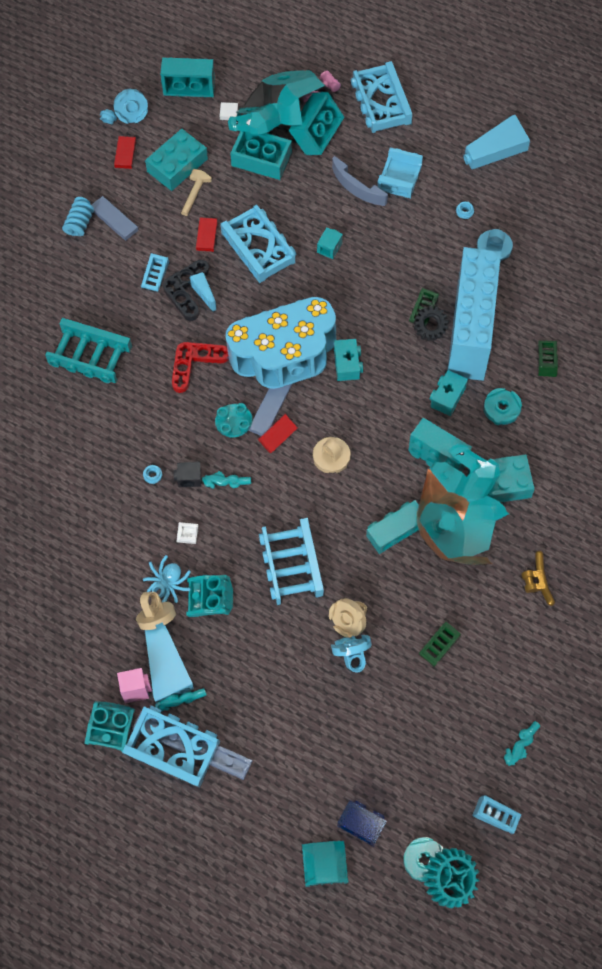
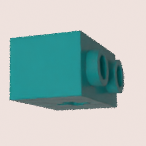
M356 339L334 340L337 381L360 379V373H363V364L358 359V357H361L360 345L357 346Z
M449 370L445 376L441 375L437 384L439 386L437 391L433 390L429 398L431 400V408L451 416L467 387L468 379Z

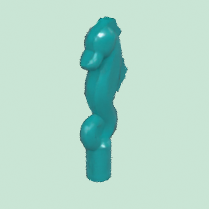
M218 471L215 474L203 477L202 482L206 487H211L212 489L215 488L214 484L219 486L229 484L230 487L237 488L240 485L251 484V477H238L237 475L225 477L222 472Z
M204 688L194 692L183 693L181 696L171 694L155 704V707L162 711H168L169 707L179 706L183 702L189 704L207 695Z
M534 721L528 729H522L519 732L521 740L515 742L512 753L509 748L506 749V754L504 755L506 765H515L519 759L526 758L527 753L524 747L533 742V735L541 727L538 722Z

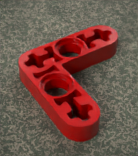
M180 343L176 349L172 376L174 391L183 393L188 389L192 361L225 363L229 360L227 347L214 344ZM184 349L188 350L186 352V359L183 358L182 351H184ZM201 350L208 351V354L204 357L198 355ZM223 351V356L219 357L220 352ZM185 364L188 368L185 371H179L178 366ZM179 376H181L183 380V384L181 385V387H178V383L180 381Z

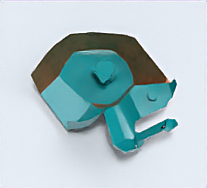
M457 443L448 452L469 468L470 474L466 477L462 472L446 462L433 463L432 467L427 471L417 511L419 532L427 545L443 560L471 565L494 564L489 561L488 557L473 556L489 550L496 520L509 514L499 501L487 496L500 477V467L492 459L486 461L470 451L468 446Z

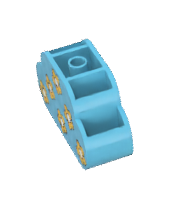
M311 297L232 323L226 331L230 364L237 374L245 377L256 376L257 381L262 386L272 389L319 375L327 365V352L334 347V340H336V316L331 304L327 300Z

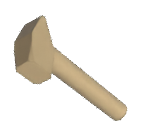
M193 169L190 175V180L196 182L183 207L182 215L188 216L203 182L212 181L211 177L202 170Z

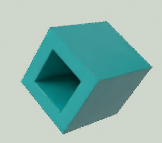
M326 227L317 243V253L333 259L342 245L343 234L335 229Z

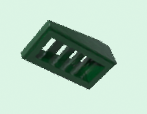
M422 288L409 322L414 323V317L419 313L417 310L425 308L420 306L421 303L434 308L439 294ZM423 297L432 300V303L423 300ZM430 317L424 320L425 327L427 326Z
M538 340V376L556 377L558 371L557 341ZM542 348H553V350H542Z
M445 622L420 651L419 655L435 667L460 639V632ZM444 632H447L453 638H449ZM441 637L448 644L445 645L438 638ZM434 643L442 649L441 652L433 646ZM428 649H430L434 654H436L437 657L434 658L431 654H429L427 652Z

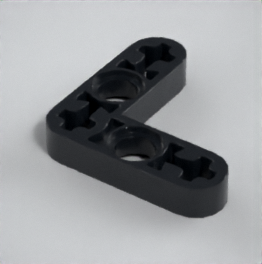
M205 260L195 261L163 282L165 294L182 316L189 321L198 318L199 308L185 291V288L191 285L190 280L184 281L181 278L183 275L193 276V273L199 274L202 272L207 276L209 265ZM169 284L174 285L175 293L171 287H168ZM179 296L186 298L182 303L176 301ZM187 305L191 311L194 310V314L188 313Z

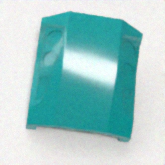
M202 575L187 578L191 590L189 591L188 612H186V616L198 617L230 614L233 608V587L229 576Z
M95 701L88 723L85 744L109 747L123 752L125 745L128 743L135 709L116 703Z
M344 841L302 844L306 887L328 883H348Z

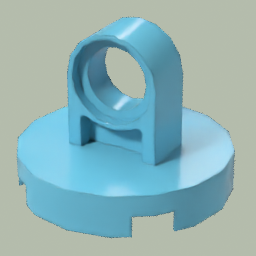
M136 89L123 90L114 100L115 114L124 123H138L147 114V100Z
M499 229L485 231L477 241V249L501 251L500 262L507 259L512 252L513 242L510 236Z
M361 635L362 639H355V636H352L351 638L345 637L335 641V645H331L333 655L344 656L345 665L349 670L353 672L362 671L366 665L363 651L372 646L371 638L368 635ZM358 657L360 664L358 667L353 668L351 661L353 658Z

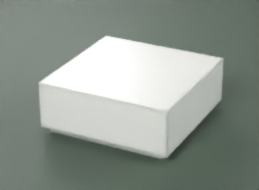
M221 102L220 120H229L230 116L236 117L238 103Z
M179 522L177 542L196 544L198 524Z

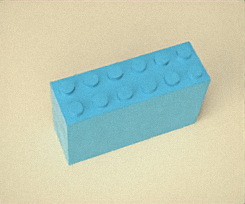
M467 247L463 249L456 293L448 370L467 379L484 381L492 344L501 251Z

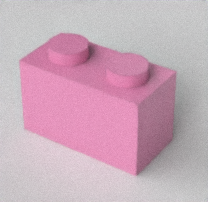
M142 668L117 673L120 692L125 703L149 699L148 692H152L148 674H144Z

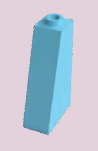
M512 115L466 146L463 158L471 169H475L528 151L530 139L516 115Z
M163 622L157 624L156 629L145 630L155 703L157 704L171 694L181 696L183 693L194 690L192 681Z

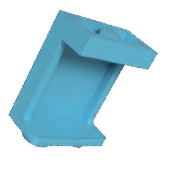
M390 148L382 175L379 176L377 187L387 193L411 198L422 167L423 156L417 153L402 151L401 149Z

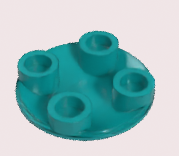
M243 403L220 407L215 418L216 428L222 435L227 437L242 436L252 425V414Z

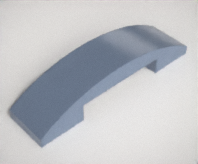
M335 156L332 158V169L336 178L350 193L372 204L381 206L387 204V193L376 185L369 189L348 174V165Z

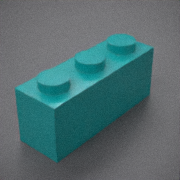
M416 500L411 503L406 502L400 507V510L395 513L390 512L380 522L376 521L368 526L366 537L379 554L419 530L417 525L419 504Z

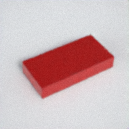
M118 137L114 162L115 168L132 169L136 137Z
M200 218L196 251L214 252L217 219Z
M284 414L258 438V441L269 453H272L297 427Z

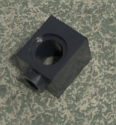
M200 462L177 463V470H174V481L178 482V487H202Z

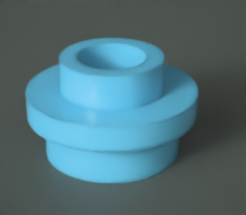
M109 109L100 113V119L105 123L113 124L117 119L115 113Z
M461 202L456 208V213L460 218L468 219L472 217L474 208L469 202Z
M155 465L146 467L143 472L144 480L150 484L158 483L162 478L161 469ZM151 473H156L155 477H150L149 475Z

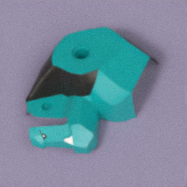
M310 70L287 71L274 74L259 83L245 104L236 111V117L230 116L228 120L229 130L251 132V134L259 135L269 132L280 124L303 125L298 98L312 91L328 92L334 100L335 98L327 86Z

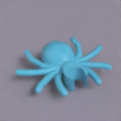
M167 555L161 561L160 574L155 570L152 562H149V566L156 577L143 578V581L157 582H154L147 592H151V590L152 592H157L158 589H161L159 597H164L162 602H166L171 591L174 602L177 603L178 598L174 589L181 591L191 590L190 588L176 586L187 579L190 570L180 579L181 569L177 564H168L163 569L164 562L168 558Z

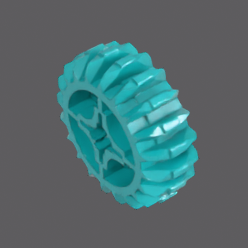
M444 848L442 852H435L436 858H429L431 865L425 866L428 869V873L423 874L424 877L428 878V881L424 883L425 886L429 887L426 893L432 895L431 899L447 908H459L462 904H467L468 898H474L472 891L479 890L475 886V882L480 881L476 878V874L480 871L474 869L477 863L471 861L472 856L465 854L463 850H457V848ZM455 860L460 867L454 868L449 862ZM449 888L453 890L454 894L447 895L443 889Z

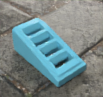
M151 253L141 288L159 292L169 264L168 257ZM154 263L162 264V267L156 266ZM152 269L160 270V273L153 272V271H151V270H152ZM149 276H157L158 279L150 278ZM147 281L155 282L156 286L147 284Z
M204 273L191 276L192 288L212 311H215L217 309L216 301Z
M484 795L479 798L472 816L514 834L521 814ZM488 805L486 813H483L485 806ZM493 808H495V814L493 817H491V812ZM501 811L505 812L502 820L499 821L498 819L501 814ZM511 815L513 817L508 826L506 825V821L508 819V816Z

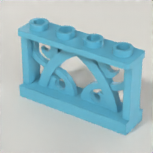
M392 61L386 62L383 66L353 71L351 85L352 88H356L357 101H361V112L366 115V125L368 128H371L372 133L412 123V112ZM366 80L368 85H362L361 81ZM377 89L386 94H393L387 100L386 106L380 105L371 99ZM392 102L397 104L396 106L392 105V108L389 107ZM378 114L380 116L379 119L383 117V114H387V117L382 120H376L374 115Z
M258 205L253 206L254 208L236 218L221 223V233L257 281L261 283L291 264L293 265L296 252L292 246L289 247L284 235L279 234L274 222L268 220L266 212L260 209ZM253 218L258 219L260 222L258 225H255L254 221H252L251 227L247 226V222ZM242 224H243V226H244V228L235 229V228L239 227V226L242 225ZM245 235H247L248 240L243 242L241 238L246 239ZM251 235L269 239L266 253L260 249H248L252 241ZM278 251H281L285 254V257L281 260H275L271 258L272 256L275 258H279L280 255L277 254ZM260 254L259 258L257 259L254 257V255ZM268 262L272 263V265H270V266H268L267 268L263 269V268L267 265Z
M150 705V708L143 707L142 713L122 753L200 788L220 744V741L216 739L217 734L208 730L205 733L198 731L199 727L190 722H187L186 725L179 722L180 718L169 714L168 717L160 714L162 710ZM154 718L158 720L159 725L155 728L151 724L150 728L154 734L149 735L145 729V723L147 720ZM165 722L174 726L165 728ZM186 731H187V732H190V733H192V734H194V735H196V736H194V737L190 740V738H189V736L187 735ZM142 732L147 739L137 749H134L136 741ZM179 734L186 753L175 754L167 763L163 762L164 749L157 740L168 735ZM199 740L206 741L208 751L203 755H194V751H200L203 748L197 747V742ZM153 743L159 748L157 755L151 754V750L155 748L152 746ZM178 758H187V761L182 760V766L176 765V760ZM195 759L204 760L198 775H193Z

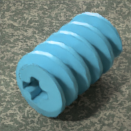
M76 197L72 204V208L62 227V230L68 235L83 236L84 230L87 229V224L90 222L89 219L92 217L91 213L94 212V207L86 198Z

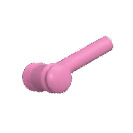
M324 71L320 75V80L331 92H336L340 89L341 84L329 71ZM312 91L302 96L301 98L304 102H306L310 98L312 93H317L319 91Z

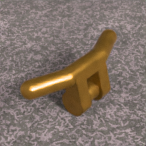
M537 551L535 553L536 571L529 570L521 573L522 579L526 583L524 586L526 593L541 591L547 604L553 606L555 601L548 588L544 572L543 552ZM538 578L539 584H535L533 579Z

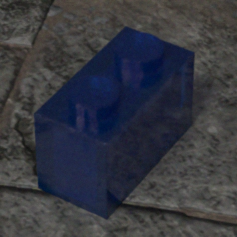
M349 800L337 822V827L375 847L386 826L387 821L384 820L385 817L379 812L373 811L372 813L366 810V806L359 801L352 802Z

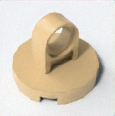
M324 438L314 447V464L325 473L341 472L350 462L351 453L349 446L339 438Z
M144 592L141 595L140 604L143 610L136 617L140 629H156L157 624L163 622V625H166L176 616L174 605L170 602H161L156 592ZM149 596L151 597V605L148 602Z
M348 598L336 601L329 609V619L333 620L335 624L334 629L340 635L347 638L361 634L366 627L365 615L367 606L362 602L353 601Z

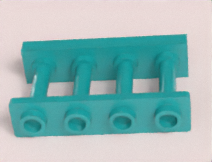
M62 318L59 324L63 337L55 354L46 352L45 356L48 363L53 367H64L72 373L76 371L83 373V375L89 378H100L105 383H116L117 377L113 370L121 352L130 353L132 348L131 339ZM76 336L80 338V342L72 359L62 356L70 337ZM87 342H96L97 347L89 364L80 362L79 359ZM109 346L115 350L107 368L97 367V362L104 347Z

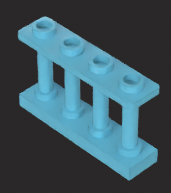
M308 518L300 519V526L297 529L267 534L266 526L262 527V534H259L260 544L265 545L266 549L263 552L264 563L269 564V569L266 572L268 581L273 583V588H270L272 600L276 599L277 605H280V596L309 590L315 592V597L323 596L324 590ZM298 536L303 538L304 544H301V547L275 552L270 550L269 542ZM301 554L307 556L308 562H305L304 565L278 570L274 569L273 560ZM304 572L311 574L312 580H309V583L278 588L276 579L278 577Z

